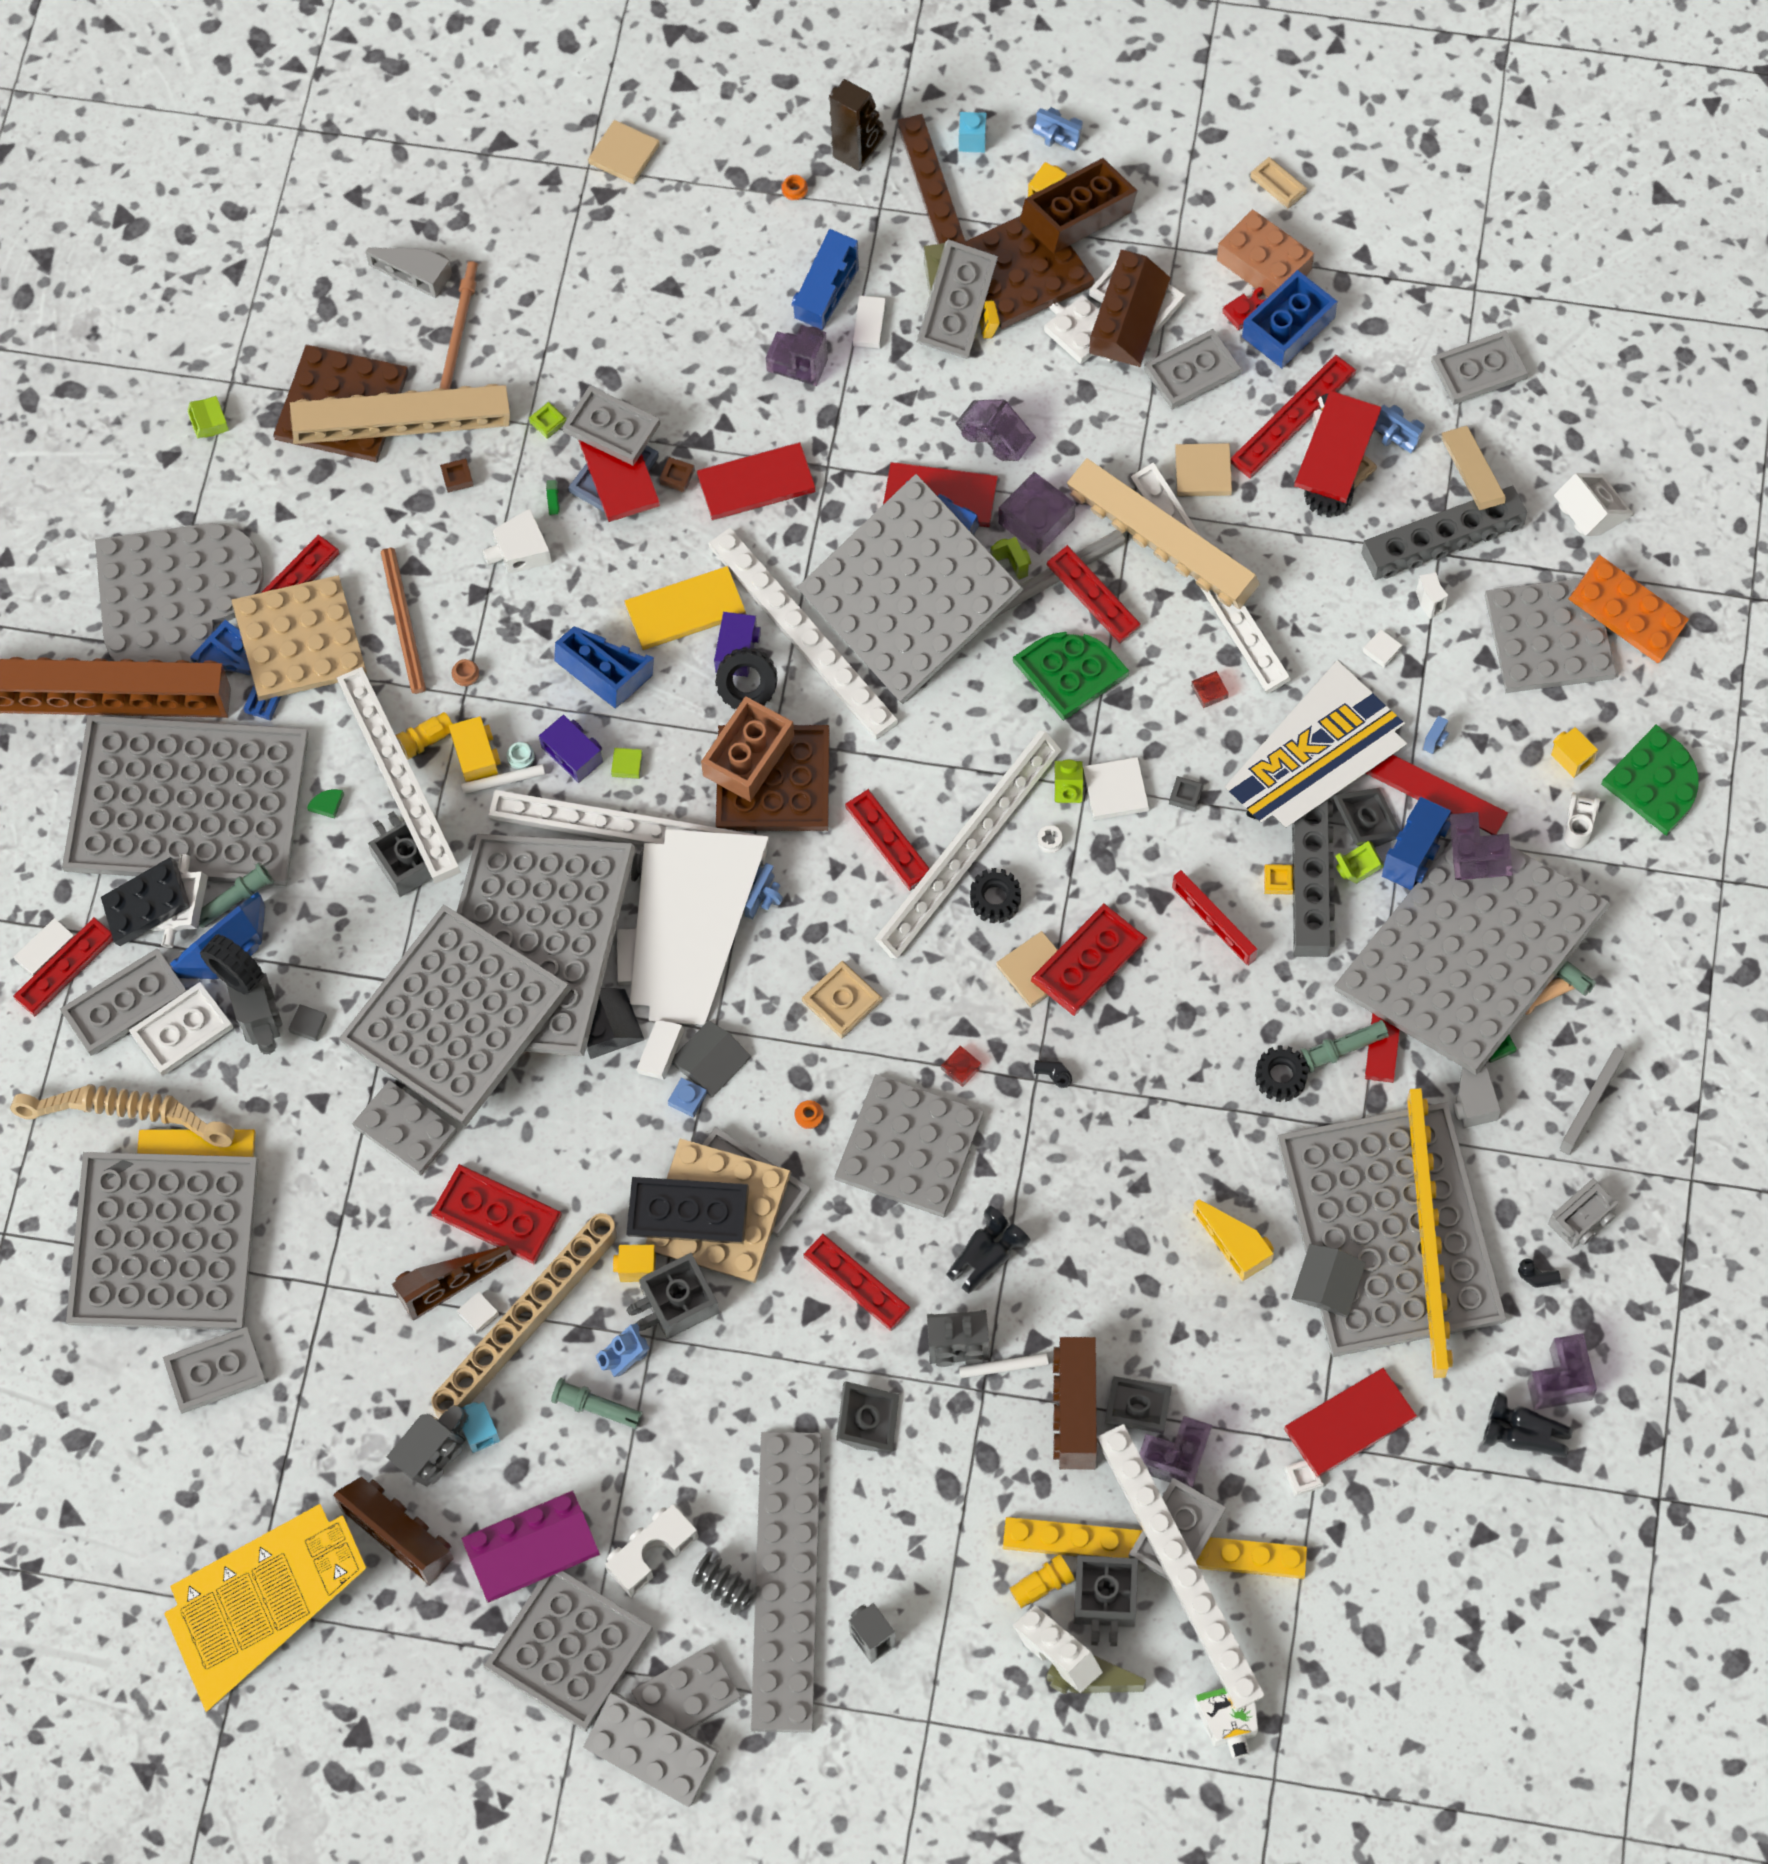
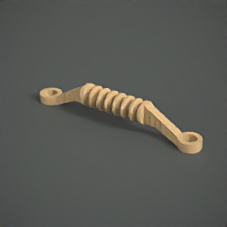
M87 1084V1086L74 1089L73 1091L71 1090L42 1100L27 1094H17L14 1096L10 1106L12 1113L24 1119H36L39 1116L69 1108L90 1113L93 1107L96 1114H102L105 1109L106 1114L112 1116L115 1110L118 1117H124L126 1112H128L130 1119H134L139 1111L140 1120H146L150 1113L151 1122H157L161 1114L162 1123L182 1124L208 1143L217 1147L230 1146L235 1135L234 1129L225 1123L213 1121L206 1124L173 1096L166 1095L162 1103L160 1094H155L151 1101L149 1092H144L140 1099L138 1091L133 1090L129 1097L128 1090L122 1089L118 1096V1091L114 1087H111L107 1094L105 1086H100L96 1092L95 1085Z

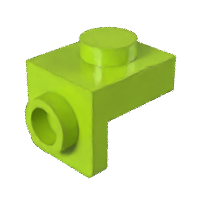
M1016 537L1001 539L990 547V554L997 561L1008 558L1018 580L1028 576L1031 559L1028 551L1021 549Z
M1070 759L1055 761L1054 801L1056 803H1081L1083 801V761Z
M1370 841L1365 842L1346 855L1341 853L1335 855L1339 863L1336 865V868L1344 880L1349 879L1355 884L1384 867L1380 856Z

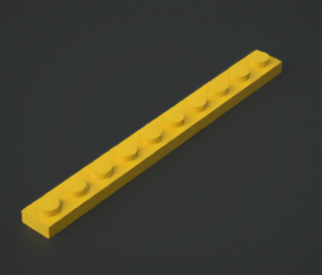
M1421 1088L1410 1089L1407 1097L1433 1378H1445L1448 1369L1453 1367L1452 1350H1447L1446 1339H1450L1449 1321H1444L1443 1311H1447L1446 1293H1441L1440 1282H1444L1445 1279L1444 1266L1438 1265V1254L1442 1253L1441 1237H1436L1435 1226H1439L1438 1209H1433L1432 1198H1436L1435 1181H1430L1429 1172L1433 1171L1434 1161L1433 1154L1427 1151V1143H1431L1430 1126H1425L1424 1116H1428L1427 1098H1422Z
M1006 1517L1003 1549L1075 1557L1079 1555L1129 1558V1553L1143 1530ZM1210 1537L1196 1564L1199 1569L1304 1579L1307 1547Z

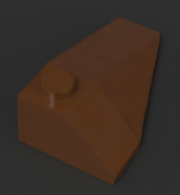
M508 1245L416 1268L412 1272L405 1271L391 1285L396 1296L414 1321L511 1261L513 1257Z

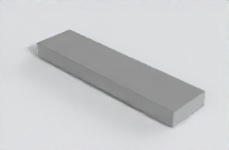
M1618 1047L1614 1048L1567 1131L1560 1146L1561 1152L1570 1155L1619 1068L1626 1051Z

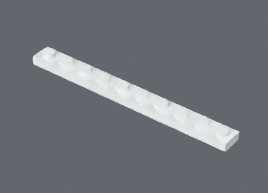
M1154 462L1131 476L1132 481L1144 498L1200 536ZM1201 589L1267 695L1291 681L1290 676L1245 605L1240 610L1233 605L1227 607L1218 600V594L1212 590L1206 592Z
M731 528L709 542V548L725 566H728L733 576L875 740L898 725L897 718Z
M360 667L337 677L346 700L434 883H439L461 873L363 668Z
M1039 731L875 937L876 942L891 958L897 959L1062 751L1046 731Z
M499 790L494 791L489 811L490 820L644 846V843L664 844L666 829L763 836ZM769 836L759 866H764Z
M1120 1425L1098 1436L1097 1442L1236 1711L1264 1698L1265 1695L1125 1425Z

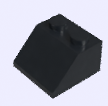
M601 988L586 1047L590 1059L644 1041L625 989Z

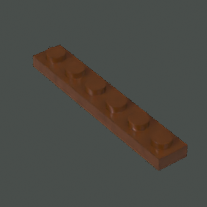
M923 114L898 119L897 126L937 244L945 243L947 240L957 243L965 242Z

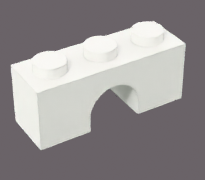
M673 1504L668 1509L665 1507L661 1508L652 1517L653 1522L645 1529L643 1527L637 1529L630 1536V1542L622 1549L620 1547L616 1548L606 1559L608 1561L605 1563L607 1572L630 1597L635 1595L653 1579L652 1570L644 1562V1557L651 1548L657 1546L665 1547L677 1557L699 1538L697 1529Z
M1036 1605L1013 1624L1023 1644L1042 1661L1048 1658L1056 1667L1061 1677L1078 1692L1081 1693L1103 1673L1091 1651Z

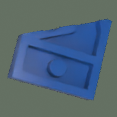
M224 620L190 656L193 663L215 661L222 663L224 670L251 675L240 631L227 620Z

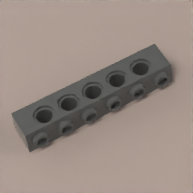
M1512 485L1502 489L1505 495L1504 504L1479 510L1475 501L1472 500L1364 540L1361 554L1375 580L1383 577L1385 579L1391 578L1404 569H1415L1422 565L1423 562L1431 559L1439 560L1455 550L1463 551L1470 548L1474 543L1482 540L1485 542L1497 537L1498 534L1519 530L1525 523L1527 510L1515 487ZM1490 515H1497L1500 518H1493ZM1465 524H1472V525H1474L1475 527H1474V528H1470V527H1467ZM1441 533H1447L1450 537H1444ZM1421 542L1426 546H1418L1415 543ZM1396 551L1399 552L1401 555L1396 556L1391 554L1390 552Z
M1328 799L1292 823L1294 957H1328L1330 947H1335V930H1330V921H1334L1335 905L1329 904V895H1334V878H1329V869L1334 867V852H1329L1328 844L1333 843V826H1328V817H1333V801H1328ZM1316 819L1319 823L1313 825L1306 820ZM1314 844L1320 849L1310 850L1307 845ZM1316 870L1320 875L1311 876L1307 871ZM1316 896L1321 901L1311 902L1307 897ZM1317 922L1321 927L1314 929L1308 926V923Z

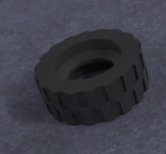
M742 647V649L732 650V653L727 654L719 664L715 685L718 688L717 693L722 697V701L725 704H729L730 708L737 709L746 696L765 706L766 702L772 699L778 681L777 669L773 665V660L769 659L765 652H760L756 648ZM744 666L754 668L760 675L758 688L752 692L738 690L733 683V675L737 669Z
M215 935L200 952L201 958L211 971L228 986L242 994L248 995L264 977V973L257 962L238 944L223 935Z

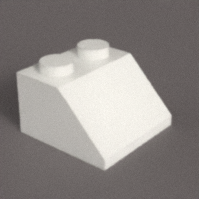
M1575 473L1554 494L1555 498L1559 501V508L1565 514L1570 515L1575 522L1574 526L1577 531L1585 536H1600L1633 515V512L1602 474Z

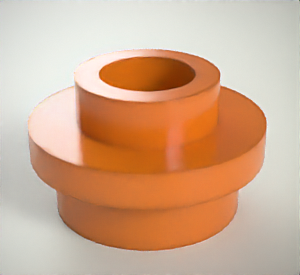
M790 175L782 183V193L789 200H800L808 192L807 182L799 175Z
M803 1101L795 1109V1120L799 1126L805 1129H813L819 1126L823 1120V1109L815 1101ZM807 1110H812L814 1112V1115L812 1117H806L804 1116V1112Z

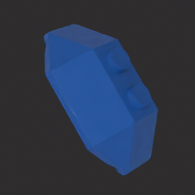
M256 892L251 898L241 903L191 944L178 958L174 959L170 965L176 976L186 979H219L204 963L200 955L201 950L217 934L232 940L250 956L258 950L259 945L262 944L265 904L261 895Z

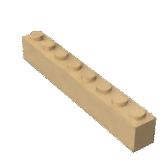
M488 384L485 387L474 388L462 386L458 389L450 390L436 388L425 392L411 390L401 394L380 393L376 396L354 395L350 398L339 399L327 397L323 400L315 401L301 399L296 402H290L294 444L509 426L510 419L506 385Z
M1088 458L1085 459L1068 480L1067 485L1071 491L1070 496L1081 505L1084 502L1090 505L1091 511L1101 519H1104L1106 516L1113 521L1111 523L1113 527L1121 533L1129 532L1133 535L1132 539L1141 547L1149 546L1154 550L1153 554L1161 561L1166 563L1169 560L1175 564L1174 568L1186 578L1189 575L1197 580L1196 584L1206 592L1212 590L1218 594V600L1227 607L1233 605L1240 610L1260 585L1256 574Z

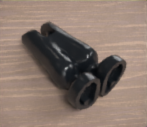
M990 1205L984 1210L986 1227L984 1229H977L966 1247L946 1274L954 1282L969 1265L975 1270L962 1286V1289L968 1294L1009 1259L1010 1251L1013 1248L1026 1247L1031 1241L1029 1236L1017 1225L1011 1224L1008 1227L1009 1223L1005 1216ZM1006 1229L1002 1239L999 1242H994L996 1237Z
M1497 1391L1489 1413V1421L1485 1428L1482 1445L1491 1447L1501 1442L1510 1449L1533 1451L1566 1458L1568 1447L1560 1442L1550 1440V1436L1565 1440L1571 1439L1573 1428L1526 1407L1519 1406L1515 1409H1510L1505 1393ZM1501 1423L1510 1425L1512 1428H1505Z

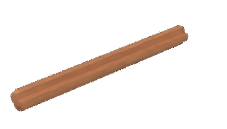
M389 547L381 550V557L409 684L413 694L423 693L426 690L397 556L395 549Z

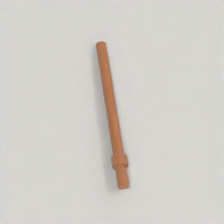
M473 261L468 262L465 277L461 279L459 287L461 295L439 387L445 390H450L471 295H474L477 285L475 277L478 264Z

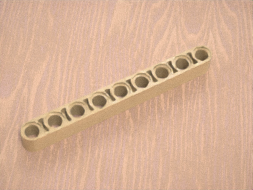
M599 1213L586 1223L432 1396L431 1403L438 1418L447 1411L439 1409L440 1404L445 1400H451L454 1402L453 1405L462 1408L470 1404L612 1246L617 1238L614 1220L610 1215ZM601 1226L610 1228L609 1232L604 1235L597 1234L596 1230ZM586 1247L591 1249L590 1253L586 1256H578L576 1254L580 1248ZM562 1269L572 1271L566 1278L557 1276L558 1272ZM542 1291L552 1292V1295L546 1300L537 1298ZM529 1312L533 1314L531 1319L526 1322L518 1320L522 1313ZM504 1334L513 1336L512 1340L506 1344H502L498 1340ZM482 1357H493V1361L489 1365L482 1366L479 1364ZM465 1378L473 1379L471 1386L467 1388L459 1386L461 1380Z

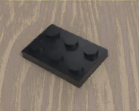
M171 857L101 896L113 941L118 946L126 944L190 907L177 861Z

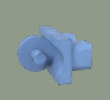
M1052 107L1048 110L1040 108L1037 111V120L1033 133L1044 137L1045 145L1049 147L1057 143L1075 151L1078 147L1083 122L1075 117L1070 120L1062 118L1059 110Z
M1385 405L1381 406V412L1374 429L1384 435L1382 444L1388 446L1394 442L1409 453H1412L1417 447L1425 425L1417 419L1409 422L1403 418V410L1396 405L1390 408Z
M765 863L763 868L758 867L753 882L754 886L750 891L744 908L745 917L753 920L760 905L763 909L768 910L771 904H781L783 897L778 893L780 884L772 883L775 877L772 873L773 865Z
M631 1324L620 1335H617L604 1350H601L596 1355V1359L601 1370H611L613 1376L617 1377L621 1376L636 1361L644 1359L650 1348L646 1339L640 1337L638 1324Z

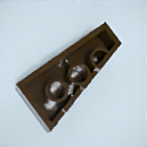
M843 79L840 85L835 86L829 94L833 158L860 171L887 136V132L882 129L884 127L883 122L878 120L880 114L875 110L876 104L872 94L856 84Z

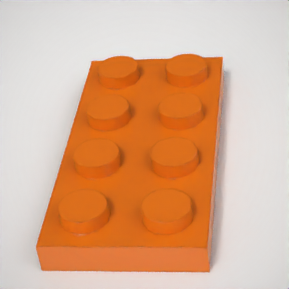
M1600 554L1568 598L1656 663L1663 659L1689 620V618Z

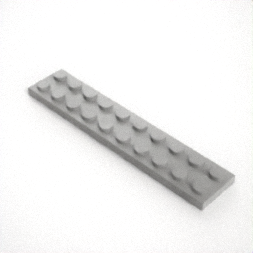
M761 1432L756 1586H760L755 1594L751 1732L813 1733L821 1433Z

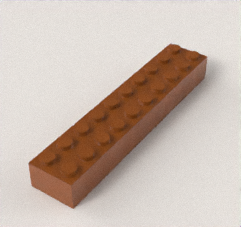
M21 657L0 659V713L228 718L231 687L222 663L215 661L190 663L186 660L162 662L152 659L148 662H135L131 659L107 661L101 658H96L92 661H80L76 658L52 660L46 657H41L37 660H28Z

